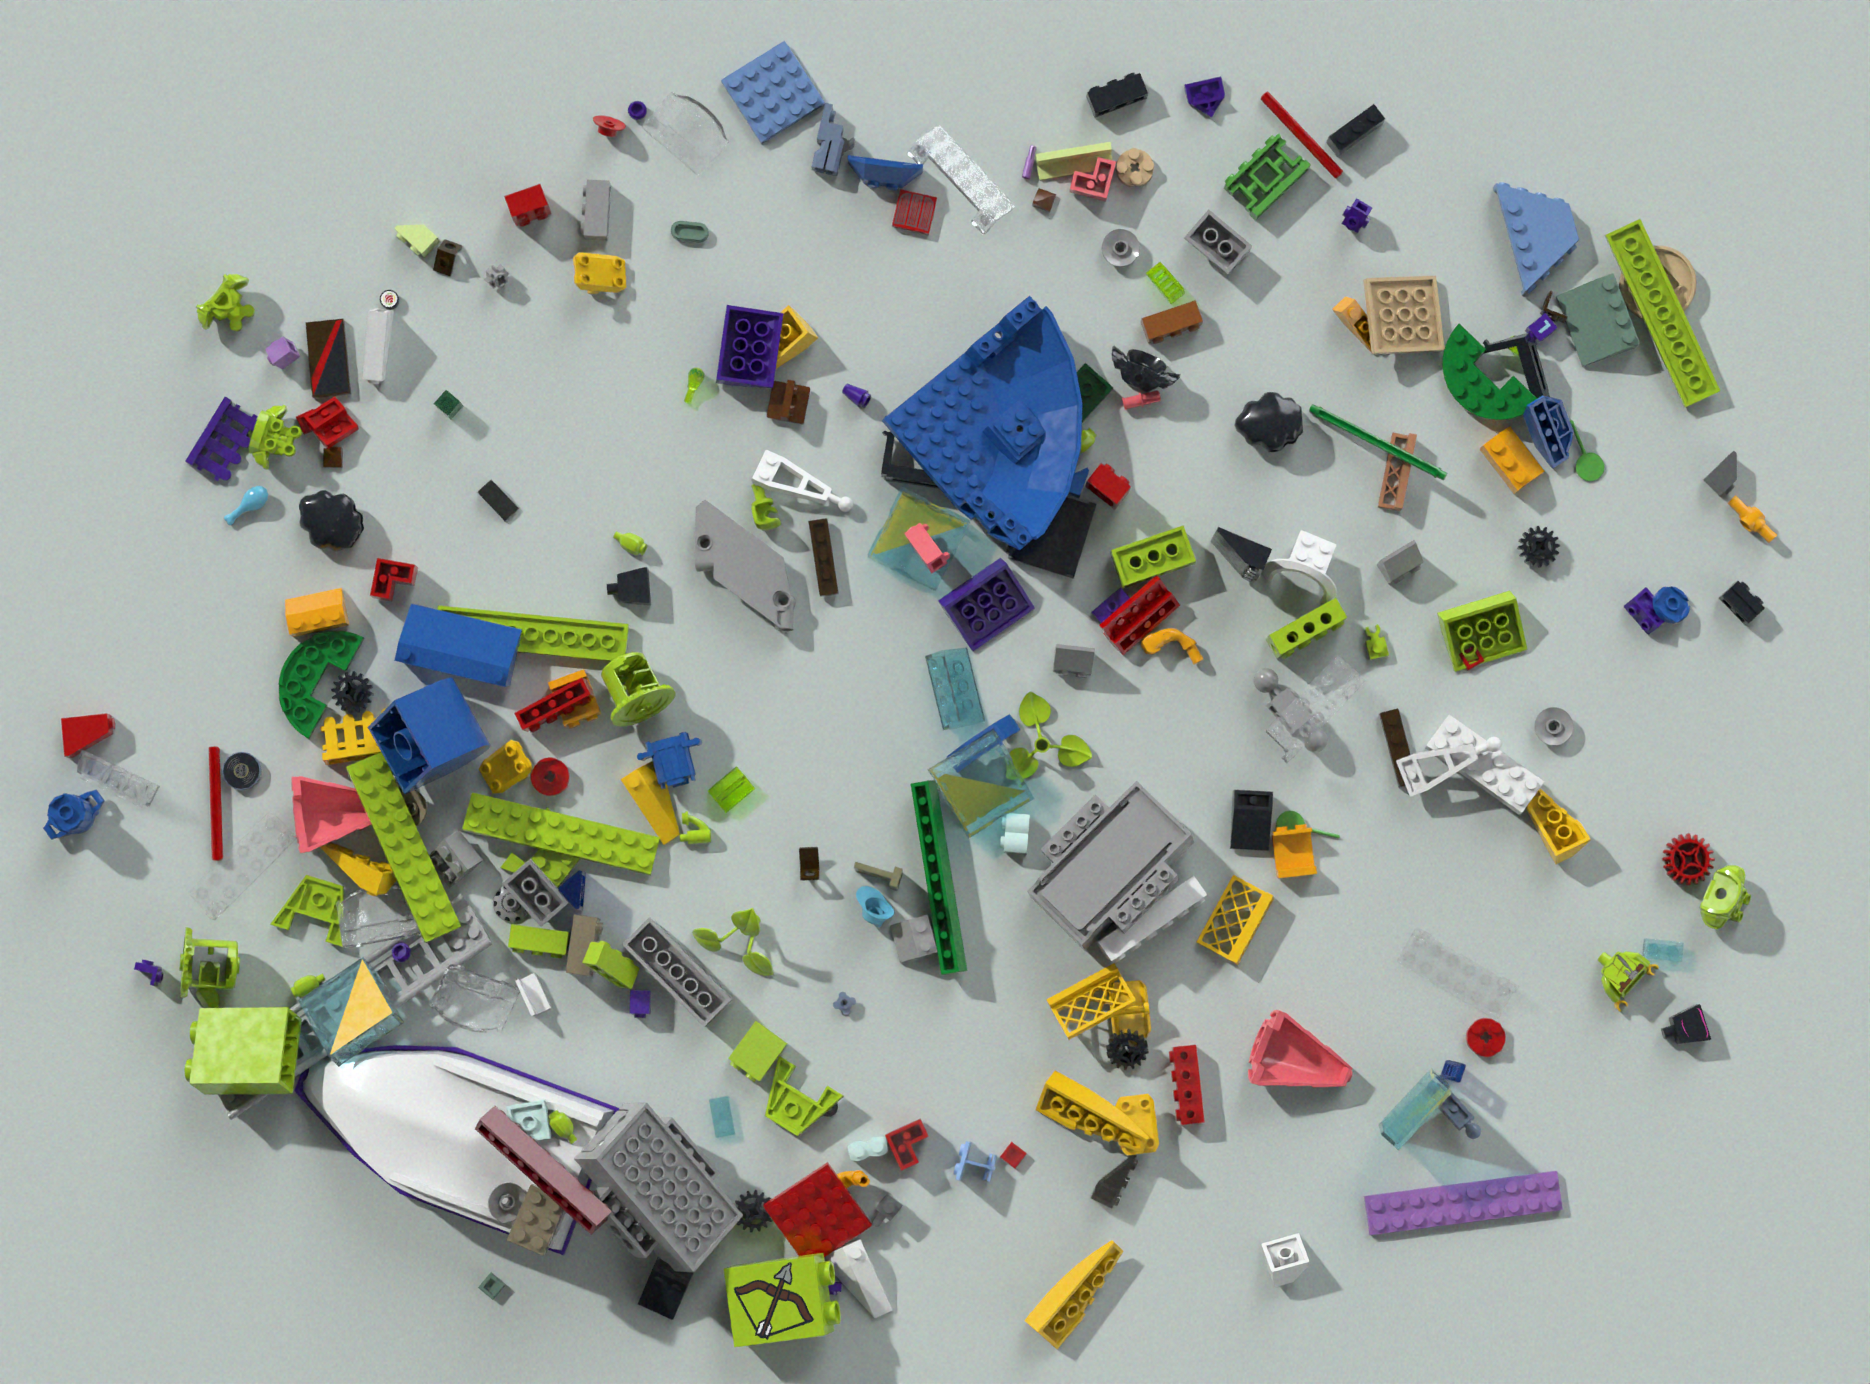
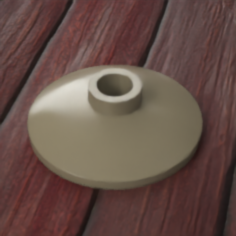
M413 790L407 794L402 792L401 795L417 827L426 817V800L417 791Z

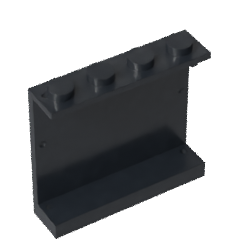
M1066 497L1045 533L1037 540L1032 539L1020 550L1010 545L1007 546L1006 553H1009L1008 559L1074 579L1097 504L1092 502L1087 504Z

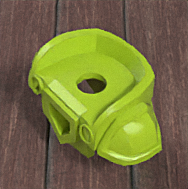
M224 274L222 284L212 297L204 304H197L196 312L203 329L207 330L210 328L214 317L219 321L228 318L231 330L238 332L243 327L241 320L245 316L249 318L254 316V307L250 304L242 306L240 304L242 295L237 291L248 285L249 279L238 274Z
M286 405L273 406L266 411L262 410L259 413L252 433L249 453L255 458L256 463L265 470L269 469L270 454L279 456L285 454L287 457H292L296 454V448L293 446L295 439L301 437L302 430L298 426L290 428L284 426V421L281 419H283L288 411Z
M1728 865L1714 873L1713 880L1711 879L1703 897L1704 900L1700 905L1702 920L1708 927L1718 930L1725 925L1729 918L1734 922H1741L1744 912L1740 911L1743 904L1748 905L1751 900V894H1748L1747 889L1743 886L1745 883V871L1743 868L1736 865ZM1720 889H1725L1727 892L1726 897L1723 899H1718Z

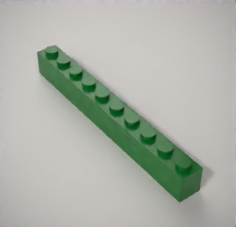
M935 780L911 783L941 975L967 971L937 782Z

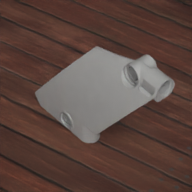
M707 500L702 501L696 506L695 516L696 571H713V579L773 622L776 630L792 631L794 624L793 608L796 601L791 595L784 557ZM710 540L709 547L703 548L704 542ZM788 597L789 602L783 606L781 604L782 600Z

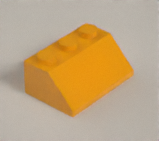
M1510 426L1480 448V451L1513 494L1544 472L1543 468Z
M342 588L285 600L286 621L289 635L292 637L349 626Z

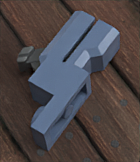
M825 103L817 135V144H821V147L814 153L811 168L815 172H826L828 175L837 176L841 158L844 152L854 148L855 138L853 137L848 141L842 137L843 126L830 123L834 122L836 111H833V104Z

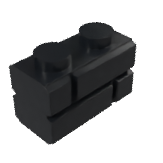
M1736 581L1719 599L1744 625H1747L1765 608L1762 606L1763 601L1758 596H1753L1749 592L1750 588L1746 583Z

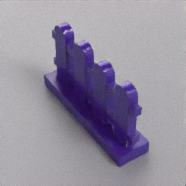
M227 397L223 398L185 460L192 467L194 464H197V469L200 471L204 468L214 474L216 481H219L220 478L225 481L231 478V472L227 469V466L230 462L233 464L241 462V456L236 451L240 446L243 448L249 447L250 438L246 435L249 430H254L258 417L255 414L251 417L239 410L241 406L238 404L235 407L232 406V400ZM224 415L228 416L225 423L221 421ZM232 420L245 426L242 433L229 426ZM214 431L218 432L215 439L211 437ZM222 436L235 443L232 449L219 442ZM204 447L208 449L205 455L201 454ZM213 452L225 459L222 466L210 459Z

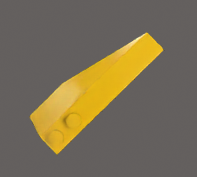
M1056 1070L1046 1081L1036 1106V1111L1069 1129L1075 1130L1077 1128L1085 1131L1087 1135L1092 1136L1095 1134L1101 1136L1102 1140L1108 1142L1113 1140L1118 1142L1120 1146L1143 1153L1149 1137L1131 1119L1107 1100Z
M1111 1240L1094 1251L1070 1270L1043 1297L1024 1321L1053 1347L1058 1349L1086 1315L1084 1313L1088 1304L1092 1305L1095 1300L1093 1297L1098 1287L1102 1288L1105 1283L1104 1277L1113 1270L1123 1250Z

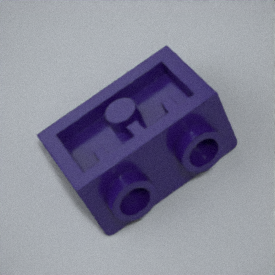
M1645 587L1627 602L1624 608L1649 635L1665 621L1661 620L1655 613L1653 608L1654 595Z

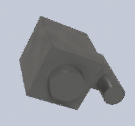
M887 1193L875 1208L879 1214L873 1220V1225L878 1227L885 1218L891 1221L903 1204Z

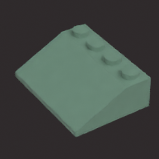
M1614 273L1556 296L1562 314L1568 316L1565 322L1582 367L1635 349L1640 344Z

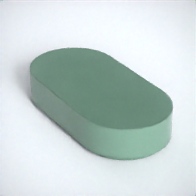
M676 221L671 226V234L678 241L701 243L709 236L708 228L703 223Z

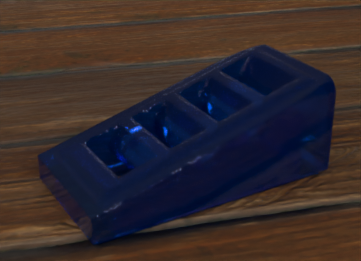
M1446 1060L1440 1077L1453 1083L1461 1082L1466 1064Z

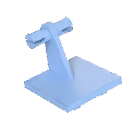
M966 1141L965 1144H961L959 1156H962L960 1163H956L953 1173L957 1175L956 1180H962L965 1165L969 1163L986 1168L982 1180L986 1181L987 1178V1181L990 1182L992 1173L996 1169L994 1165L997 1155L994 1154L993 1156V1154L989 1153L987 1164L967 1160L972 1142Z

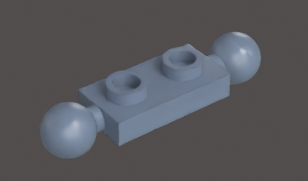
M1431 1081L1427 1085V1092L1431 1096L1437 1097L1442 1092V1085L1438 1081ZM1450 1091L1451 1094L1438 1104L1437 1107L1459 1131L1465 1127L1466 1135L1469 1138H1478L1481 1134L1480 1126L1471 1123L1474 1120V1116Z

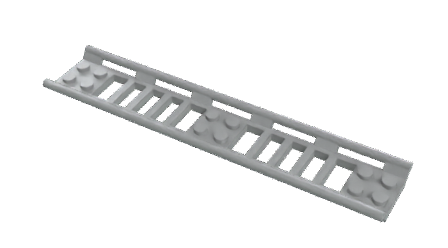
M462 894L450 900L461 928L442 936L453 953V956L443 963H440L429 943H425L422 936L418 935L419 929L416 924L362 959L392 1012L492 945L488 934ZM405 943L410 947L411 952L422 946L434 969L424 974L411 953L407 961L418 979L408 985L395 964L397 961L392 955L373 968H370L369 964L393 949L396 944ZM362 960L290 1008L295 1014L302 1009L306 1012L300 1016L302 1019L301 1026L308 1022L321 1044L311 1051L300 1033L299 1047L304 1056L296 1062L295 1077L331 1053L336 1035L327 1040L314 1017L327 1009L339 1029ZM387 968L391 970L402 989L394 996L391 995L379 975ZM351 976L354 980L325 1000L322 1001L320 999L321 996ZM218 1094L228 1112L227 1116L230 1120L269 1095Z

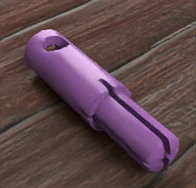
M1034 145L1030 146L1028 157H1026L1022 174L1024 179H1030L1036 152V146Z

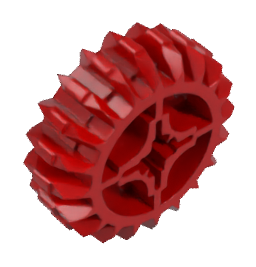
M1687 833L1685 838L1680 834L1678 835V840L1676 838L1671 839L1673 844H1666L1670 850H1663V853L1667 855V857L1662 858V861H1667L1663 868L1670 869L1666 873L1667 875L1674 874L1672 877L1673 881H1676L1679 877V884H1683L1685 881L1686 885L1689 886L1692 881L1696 885L1699 882L1698 879L1701 881L1705 880L1704 875L1710 876L1711 873L1707 868H1714L1713 865L1709 864V862L1715 861V858H1709V855L1713 854L1714 851H1707L1710 844L1703 845L1704 838L1697 841L1698 835L1696 834L1693 835L1692 839L1690 833ZM1682 844L1694 846L1688 852L1678 849ZM1699 851L1702 855V865L1697 859ZM1674 854H1676L1675 856L1680 861L1678 869L1674 863ZM1691 855L1692 859L1690 860H1692V862L1686 863L1685 860L1687 859H1685V857ZM1688 867L1698 870L1694 875L1683 874V871Z

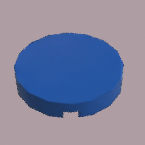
M1662 587L1653 597L1655 613L1661 620L1667 623L1675 624L1681 622L1688 616L1690 611L1687 596L1677 587Z

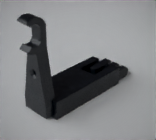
M1526 333L1489 343L1487 339L1484 340L1483 344L1487 349L1485 353L1517 346L1529 391L1537 398L1541 396L1550 397L1534 337H1530V334Z
M883 431L882 434L887 436L881 477L886 478V481L939 489L923 469L891 465L895 436L891 431Z

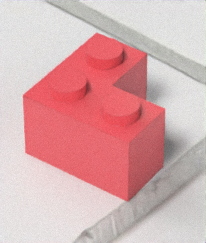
M1098 157L1093 175L1074 171L1070 193L1106 202L1116 161Z

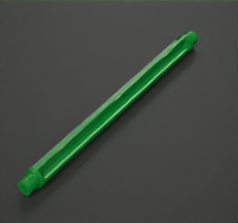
M1312 404L1309 412L1314 414L1315 417H1319L1434 476V478L1444 481L1448 474L1441 470L1440 467L1438 468L1328 412L1321 406L1318 407Z

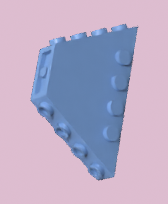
M1499 182V184L1496 183L1493 189L1494 192H1497L1523 287L1521 291L1523 295L1526 291L1531 293L1537 287L1535 283L1539 279L1543 281L1551 273L1549 269L1552 266L1555 268L1564 261L1562 257L1566 253L1570 255L1577 248L1575 244L1579 238L1570 205L1564 199H1551L1543 193L1537 192L1534 194L1528 192L1525 188L1518 187L1516 189L1510 187L1507 183Z

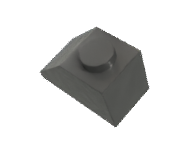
M1735 451L1731 452L1703 479L1719 496L1723 493L1727 495L1735 487L1733 485L1737 480V453Z

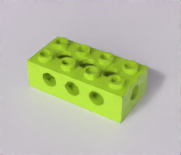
M1184 525L1115 548L1110 552L1122 589L1153 579L1156 575L1159 577L1196 563ZM1173 547L1176 554L1169 555L1166 552V548ZM1148 554H1156L1158 560L1151 561L1148 558ZM1136 559L1139 561L1140 566L1132 567L1130 561Z
M1334 598L1271 633L1266 638V641L1276 659L1280 657L1285 659L1295 652L1294 649L1298 648L1301 650L1312 643V639L1315 638L1317 641L1328 634V630L1331 629L1334 632L1345 624L1344 621L1347 619V616L1337 598ZM1320 618H1325L1327 620V624H1323ZM1304 627H1308L1311 633H1306ZM1287 636L1293 637L1294 643H1290L1287 640Z

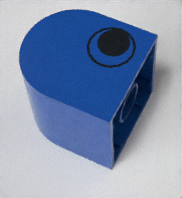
M453 678L437 681L394 700L368 726L404 794L456 771L482 755L491 746Z

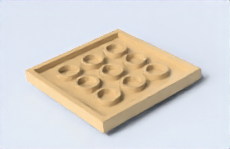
M1436 276L1366 278L1363 280L1372 354L1444 351Z

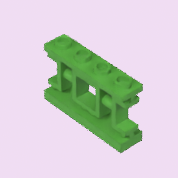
M1279 133L1275 137L1273 135L1266 140V146L1263 149L1258 148L1251 155L1253 158L1249 162L1244 161L1238 167L1240 171L1235 175L1231 174L1224 181L1226 183L1224 189L1228 190L1231 196L1239 190L1250 201L1245 210L1250 213V216L1255 221L1301 178L1311 166L1300 155L1292 161L1281 150L1286 145V141L1281 138ZM1277 143L1278 145L1274 148V152L1279 158L1274 163L1267 156L1260 161ZM1284 163L1291 169L1298 164L1299 166L1281 182L1285 174L1279 168ZM1265 164L1277 175L1267 187L1254 175ZM1250 169L1251 171L1247 174V178L1252 184L1247 189L1240 182L1233 187L1232 185ZM1259 189L1266 195L1271 190L1272 192L1254 208L1253 206L1258 200L1252 193Z

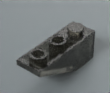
M1137 1155L1128 1156L1101 1177L1090 1198L1110 1208H1113V1205L1117 1206L1122 1197L1119 1193L1122 1187L1126 1188L1130 1180L1127 1176L1130 1170L1134 1171L1138 1160H1136Z

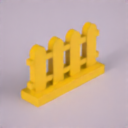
M365 711L360 721H355L352 714H346L343 717V723L336 724L333 717L325 718L324 726H320L321 732H325L326 745H322L323 751L327 752L322 753V759L326 765L363 760L381 752L368 729V726L376 719L372 712ZM363 726L364 739L357 740L356 727ZM344 729L345 742L338 743L337 730Z

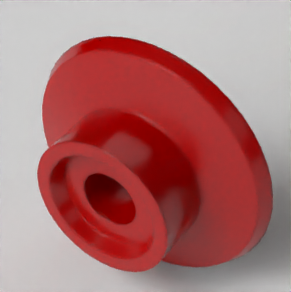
M603 115L593 117V122L599 126L598 132L604 136L615 137L617 131H622L626 128V125L618 119Z

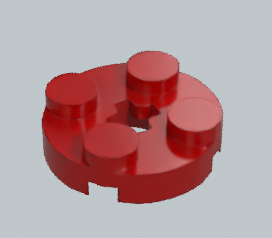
M552 757L539 760L531 772L533 787L539 793L546 796H556L562 793L568 787L570 781V773L567 766L562 761ZM550 771L556 775V778H553V782L545 779V776Z
M1481 1018L1474 1021L1466 1032L1467 1045L1478 1056H1494L1503 1049L1506 1036L1504 1029L1499 1022L1490 1018ZM1484 1032H1487V1034L1491 1036V1039L1488 1040V1043H1485L1484 1040H1481V1036L1484 1035Z

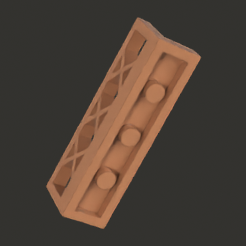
M1393 432L1390 443L1394 445L1396 438L1406 440L1403 450L1413 455L1417 434L1409 433L1408 435ZM1388 453L1378 507L1401 511L1403 509L1411 464L1401 460V466L1394 469L1391 459L1395 456ZM1392 474H1395L1398 484L1391 488L1387 479ZM1389 492L1395 498L1394 505L1383 503L1384 496Z

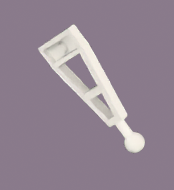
M768 450L765 451L751 480V483L770 491L825 504L828 500L837 504L840 510L848 512L853 508L851 498H840L831 494L832 489L784 457ZM780 466L802 480L799 488L772 482ZM807 483L822 492L823 495L804 490Z
M1490 737L1485 744L1474 747V744L1414 753L1398 759L1396 762L1411 797L1431 789L1479 759L1478 754L1486 751H1499L1502 747V742L1498 737ZM1469 750L1471 757L1455 766L1451 753ZM1444 755L1449 771L1426 783L1417 759Z

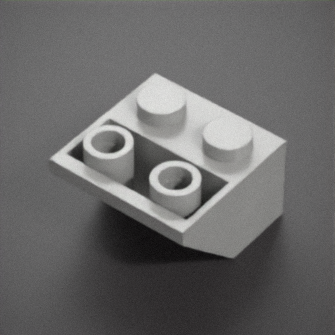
M460 830L445 838L429 854L435 870L449 888L483 861Z

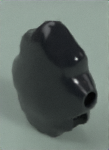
M1267 392L1258 401H1249L1244 405L1243 411L1236 418L1234 426L1236 431L1245 438L1249 445H1261L1268 452H1278L1287 444H1294L1303 433L1302 408L1296 404L1293 398H1283L1279 393Z
M320 490L316 494L306 495L300 500V527L309 532L310 543L319 549L331 548L337 552L351 548L364 530L363 515L356 511L354 500L344 493L332 495L327 490Z

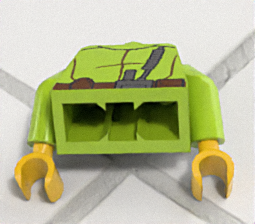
M1618 951L1613 957L1603 952L1598 958V961L1604 965L1601 970V982L1604 991L1611 1001L1615 1002L1614 1007L1622 1012L1619 1009L1620 1003H1624L1628 1007L1627 1002L1620 999V996L1624 999L1645 973L1647 975H1655L1651 972L1652 966L1655 969H1659L1658 965L1650 964L1649 960L1636 952L1625 951L1621 953Z

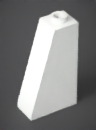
M374 308L368 311L362 378L368 380V383L379 384V381L385 380L394 310Z

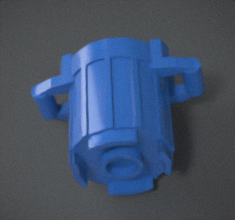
M681 732L679 736L665 738L653 743L648 741L645 743L647 752L638 753L637 759L645 761L652 758L661 789H666L665 784L673 786V788L689 784V778H691V781H696V773L689 748L700 746L702 740L699 738L690 740L688 733Z
M97 789L80 796L67 793L56 796L48 805L47 816L49 820L43 829L51 840L65 835L82 834L93 825L95 816L99 814V810L105 800ZM90 796L97 802V805L94 807L89 801ZM51 825H53L60 832L56 834Z

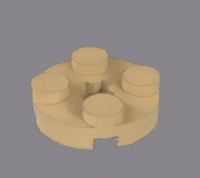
M1131 148L1122 153L1117 160L1116 171L1118 179L1128 187L1143 186L1150 181L1153 175L1154 163L1149 154L1143 150ZM1138 164L1140 171L1131 172L1132 167L1130 165Z

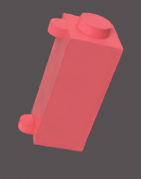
M919 523L911 527L904 534L909 544L932 574L947 564L946 560L950 558V554L948 552L942 553L927 533L929 526Z

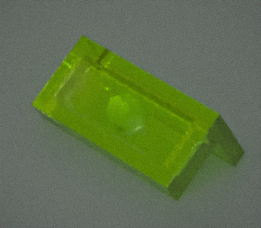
M735 767L708 789V793L727 813L755 790V787L739 768Z

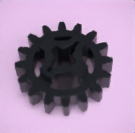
M1537 526L1535 531L1531 527L1528 529L1529 534L1527 532L1522 534L1524 539H1519L1518 542L1522 545L1518 546L1517 549L1522 550V553L1519 555L1520 557H1526L1524 563L1530 561L1531 567L1537 563L1538 568H1541L1543 563L1545 566H1548L1549 560L1552 562L1556 560L1553 555L1559 554L1556 548H1559L1560 544L1555 543L1558 537H1552L1553 530L1548 533L1547 527L1540 530V526ZM1533 535H1543V538H1537ZM1544 541V543L1541 546V549L1537 550L1534 553L1537 545ZM1548 542L1551 544V550L1548 548ZM1527 544H1528L1529 547H1530V552H1529V553H1528V551H1527ZM1542 556L1544 559H1536L1534 557Z
M353 671L350 676L348 672H345L344 678L339 675L340 681L333 682L336 688L331 689L335 693L332 699L338 700L335 705L337 707L342 705V711L348 708L349 713H352L353 709L359 713L360 707L366 709L365 703L372 702L368 698L369 696H374V693L369 692L373 685H367L370 680L368 678L363 680L364 675L362 673L357 676V673ZM353 680H358V681H360L363 685H358V686H357V685H355V683L353 682ZM345 683L344 689L340 691L342 685ZM351 687L357 691L354 692V696L348 694L351 692ZM364 694L363 699L360 701L361 695ZM342 699H349L352 705L344 703Z
M1130 1029L1127 1030V1033L1120 1030V1035L1114 1033V1039L1109 1038V1045H1106L1107 1057L1110 1059L1111 1064L1116 1063L1118 1069L1122 1065L1124 1070H1127L1128 1066L1134 1069L1135 1064L1141 1066V1060H1146L1145 1054L1149 1053L1147 1040L1144 1039V1035H1139L1137 1030L1131 1033Z
M748 1190L746 1197L743 1194L740 1195L741 1201L735 1200L738 1210L740 1212L741 1209L744 1210L747 1216L745 1220L741 1217L737 1222V1225H744L743 1230L749 1227L751 1233L754 1228H757L758 1232H760L761 1226L767 1228L766 1222L773 1221L770 1215L763 1212L761 1208L762 1202L765 1204L771 1199L770 1197L764 1198L765 1192L758 1195L757 1190L753 1194ZM750 1198H756L755 1202L751 1204L745 1201ZM758 1203L757 1211L759 1214H755L749 1219L751 1216L749 1207L753 1208ZM759 1218L763 1220L758 1224H751L754 1219Z

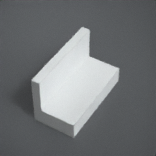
M535 973L515 981L531 1016H536L551 1008Z

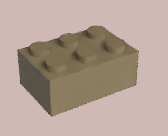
M574 915L566 973L592 977L593 973H596L582 962L590 942H597L598 934H602L603 923L600 922L601 919Z
M531 1184L507 1241L542 1256L546 1255L564 1210L537 1185Z

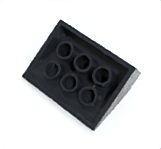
M1220 527L1217 528L1210 541L1232 567L1242 575V578L1251 582L1257 580L1261 575L1272 551L1269 547Z

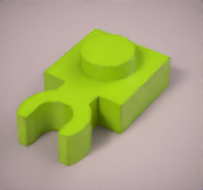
M1378 624L1375 625V633H1371L1369 627L1365 628L1366 635L1370 637V640L1365 641L1369 660L1389 656L1385 637L1379 638L1380 626Z

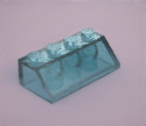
M967 647L941 650L925 656L943 730L957 729L985 722Z

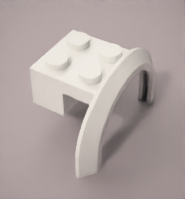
M1301 530L1291 551L1290 558L1275 559L1268 562L1262 574L1270 582L1273 576L1281 571H1294L1304 574L1321 586L1324 594L1320 602L1327 603L1334 599L1337 594L1336 585L1325 574L1336 544Z

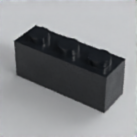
M1130 73L1124 76L1122 80L1117 81V79L1107 82V85L1103 87L1095 86L1090 88L1086 98L1093 116L1096 118L1147 99L1148 92L1141 74Z
M1373 104L1331 134L1326 143L1338 157L1383 125L1385 117Z

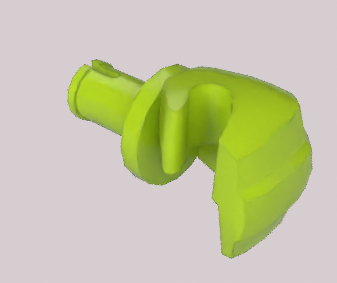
M752 484L751 487L756 501L751 504V510L756 527L762 531L779 527L782 524L779 518L768 517L769 513H778L777 509L771 506L774 504L773 499L766 498L763 487Z

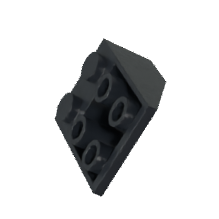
M1233 790L1230 849L1269 851L1273 792Z
M658 1256L638 1305L673 1320L695 1272L674 1271L667 1262Z

